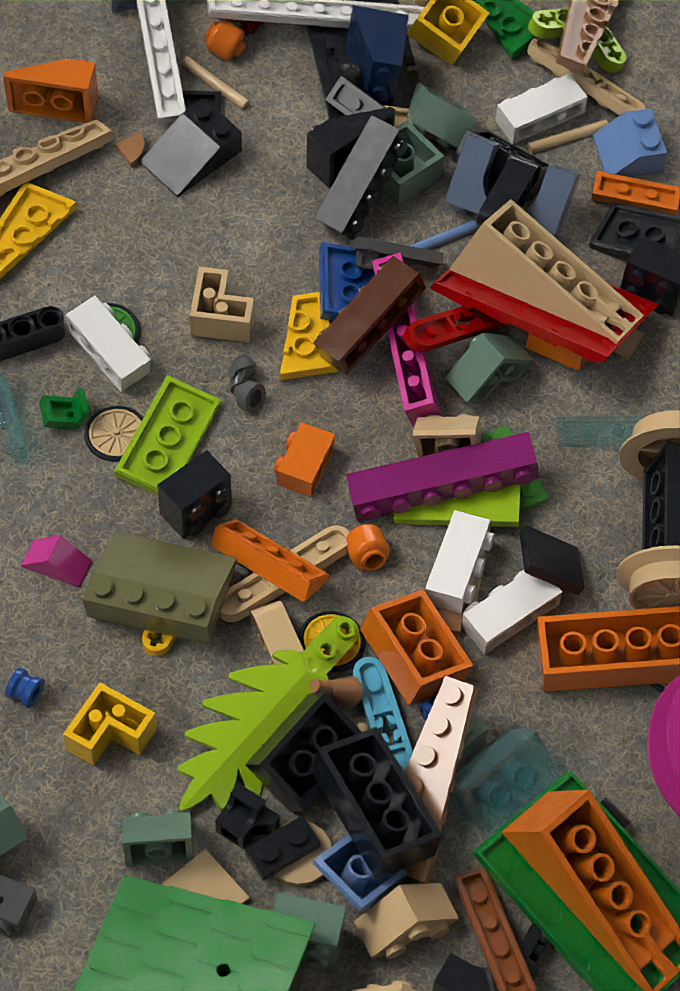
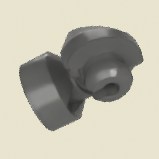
M241 355L233 360L227 373L230 378V391L236 397V402L240 409L249 413H255L262 407L265 401L266 390L263 385L249 380V377L256 373L254 367H257V365L249 356Z

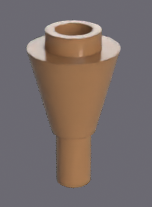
M353 676L328 681L313 679L310 683V690L312 692H325L333 701L347 709L354 708L362 697L361 682Z

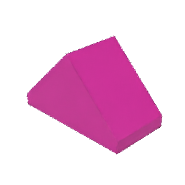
M62 535L35 539L21 567L80 587L92 560Z

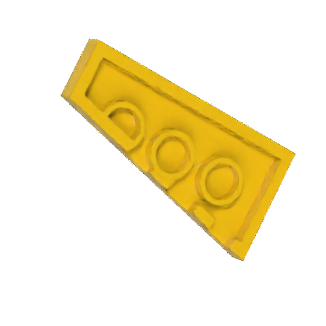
M28 182L21 186L0 218V279L77 209L76 201Z

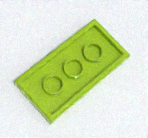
M167 375L116 466L113 476L158 495L157 485L191 461L222 400Z
M521 485L505 486L494 492L482 491L473 493L464 499L451 498L442 500L434 506L420 505L411 507L403 513L394 512L393 520L396 524L449 526L453 512L456 510L491 520L490 527H519Z

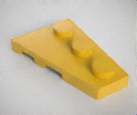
M320 292L294 295L292 298L280 369V381L339 372L338 369L320 357L313 344L318 334L330 325L329 320L320 319Z

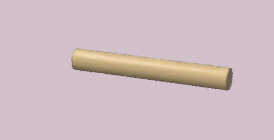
M186 56L182 60L181 65L216 91H221V95L242 110L250 105L249 100L190 57Z
M602 120L528 143L527 147L530 153L533 154L589 137L606 126L608 122L607 120Z

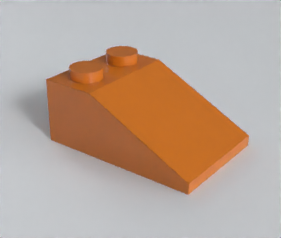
M63 59L4 72L3 79L8 111L83 123L93 120L99 98L96 64L94 62Z

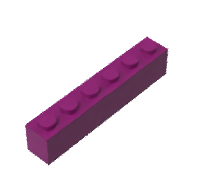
M525 432L348 473L346 477L356 520L359 521L363 519L373 520L380 515L393 512L403 513L415 506H434L442 500L451 498L464 499L473 493L482 491L494 492L509 485H524L532 480L539 479V473L530 434Z

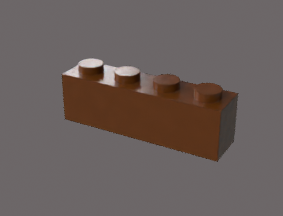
M394 256L387 263L381 265L376 275L359 289L355 298L339 311L337 317L326 329H323L318 334L313 344L320 357L347 376L426 289L420 274Z

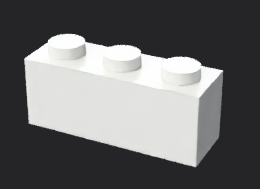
M569 73L563 77L554 78L549 83L537 88H531L512 99H505L497 105L495 121L511 143L515 144L585 113L588 97Z
M93 296L66 314V329L120 392L150 373L151 356L148 350L143 345H137L129 328L125 324L120 325L107 303H101L96 296Z
M454 510L425 587V592L435 607L462 614L466 603H472L476 590L473 582L475 577H481L485 566V559H482L485 551L490 552L495 534L490 532L491 520Z
M522 570L505 587L500 585L493 589L488 598L482 602L476 601L470 604L463 612L461 627L485 655L536 621L537 617H541L559 606L562 591L559 587L528 575Z

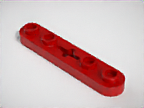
M461 306L413 321L406 328L403 336L405 343L410 349L422 353L508 325L473 307L469 310Z

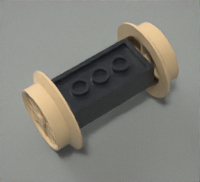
M673 410L654 413L638 421L633 428L632 436L623 443L619 452V459L623 468L634 477L643 480L642 550L626 557L617 568V580L629 592L630 604L635 609L680 606V411Z

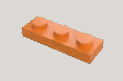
M597 171L591 200L608 204L615 202L676 216L680 201V187Z

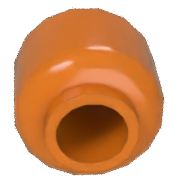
M222 19L219 22L214 21L204 37V40L207 42V50L225 61L231 60L234 55L239 58L247 45L243 41L245 32L226 19Z
M359 525L350 531L346 537L348 555L353 565L360 570H377L384 565L390 555L389 544L382 530L376 525Z

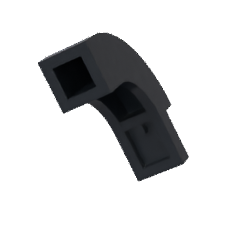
M534 923L531 924L519 945L533 981L540 969V964L536 963L545 947V943L541 941L543 931ZM450 953L437 975L432 991H498L489 968L472 965Z

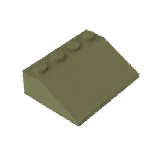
M115 531L91 573L82 599L87 617L211 644L237 558Z

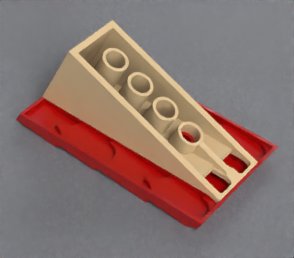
M512 199L483 222L450 269L430 287L431 290L469 310L473 307L503 324L515 325L555 347L559 344L594 363H603L659 305L604 281Z

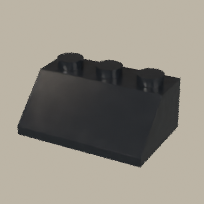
M487 129L466 130L452 161L458 163L467 135L475 134L500 143L489 176L490 188H493L508 160L515 154L541 165L538 181L526 200L532 201L540 191L550 164Z

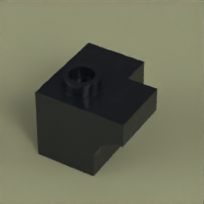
M239 783L231 791L227 804L215 820L216 832L242 849L246 847L253 837L257 835H270L275 829L280 827V815L266 807L265 799Z

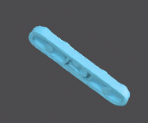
M364 657L355 664L353 677L358 678L362 685L360 703L369 729L377 727L381 733L383 731L382 718H384L390 729H396L393 731L394 745H390V740L386 733L381 735L405 772L413 750L386 669L377 658Z

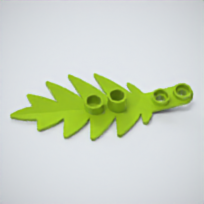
M345 616L334 618L303 652L296 650L275 651L272 654V658L283 664L244 668L231 672L227 676L228 680L258 692L231 693L202 701L201 706L233 720L201 725L184 733L185 738L214 750L199 754L177 767V772L193 779L182 797L178 810L182 812L189 810L211 795L218 809L222 811L234 788L237 772H239L246 788L260 796L263 784L245 764L309 693H315L310 690L311 681L313 679L329 680L327 673L359 638V628L352 619ZM340 627L344 628L348 634L342 633ZM321 648L326 649L330 655L322 653Z

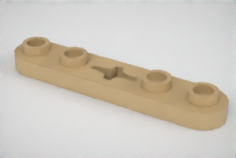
M533 38L531 40L527 53L533 62L544 65L558 78L570 73L581 89L594 98L600 106L609 108L618 116L624 112L646 109L644 104L589 67L585 66L583 72L579 73L557 64L556 59L559 48L551 42L541 38Z
M339 525L330 526L290 551L322 570L348 553L346 537L349 534V530ZM254 572L228 588L219 618L226 622L242 620L250 615L249 612L251 610L266 605L286 591Z

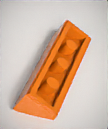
M237 519L215 526L211 543L212 547L227 556L236 557L238 563L300 601L308 600L329 580L330 575Z

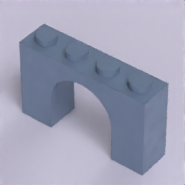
M475 134L467 135L445 198V202L452 204L451 209L467 214L468 210L479 214L483 203L491 191L489 176L500 143ZM551 164L547 168L537 198L524 211L557 239L581 174L562 166Z

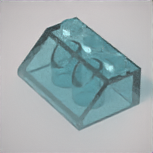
M516 723L456 769L454 776L456 782L453 793L450 792V798L455 806L487 840L552 783L556 782L560 775L538 732Z

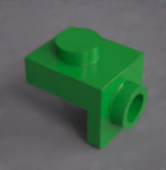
M77 389L72 397L43 395L39 401L43 425L47 428L77 429L80 428L90 414V402L86 399L85 389Z

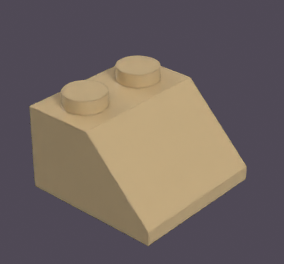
M460 414L457 417H442L440 415L417 417L413 429L417 456L422 457L481 443L479 416Z

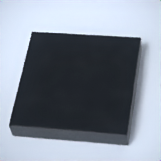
M524 525L519 531L525 573L575 595H580L585 586L578 547Z

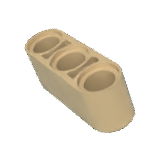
M280 600L249 612L252 624H256L259 634L257 636L264 651H268L271 661H269L270 665L283 664L272 658V654L275 651H304Z

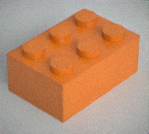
M424 589L371 607L360 628L408 706L435 697L445 676L464 682L473 667L472 662Z

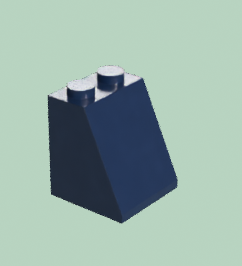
M353 5L345 48L360 86L364 92L375 100L393 103L402 67L409 15Z

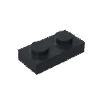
M302 815L247 847L245 855L262 881L318 849L320 841Z

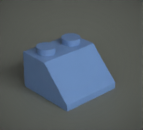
M652 108L624 112L593 134L606 173L634 177L663 172L667 151Z
M349 834L312 862L360 912H367L372 906L401 885L407 875V872L402 869L375 880Z

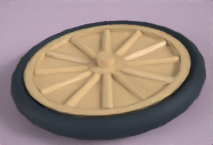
M110 406L99 410L89 419L85 427L84 439L87 447L98 458L119 462L143 420V416L136 410L124 406Z

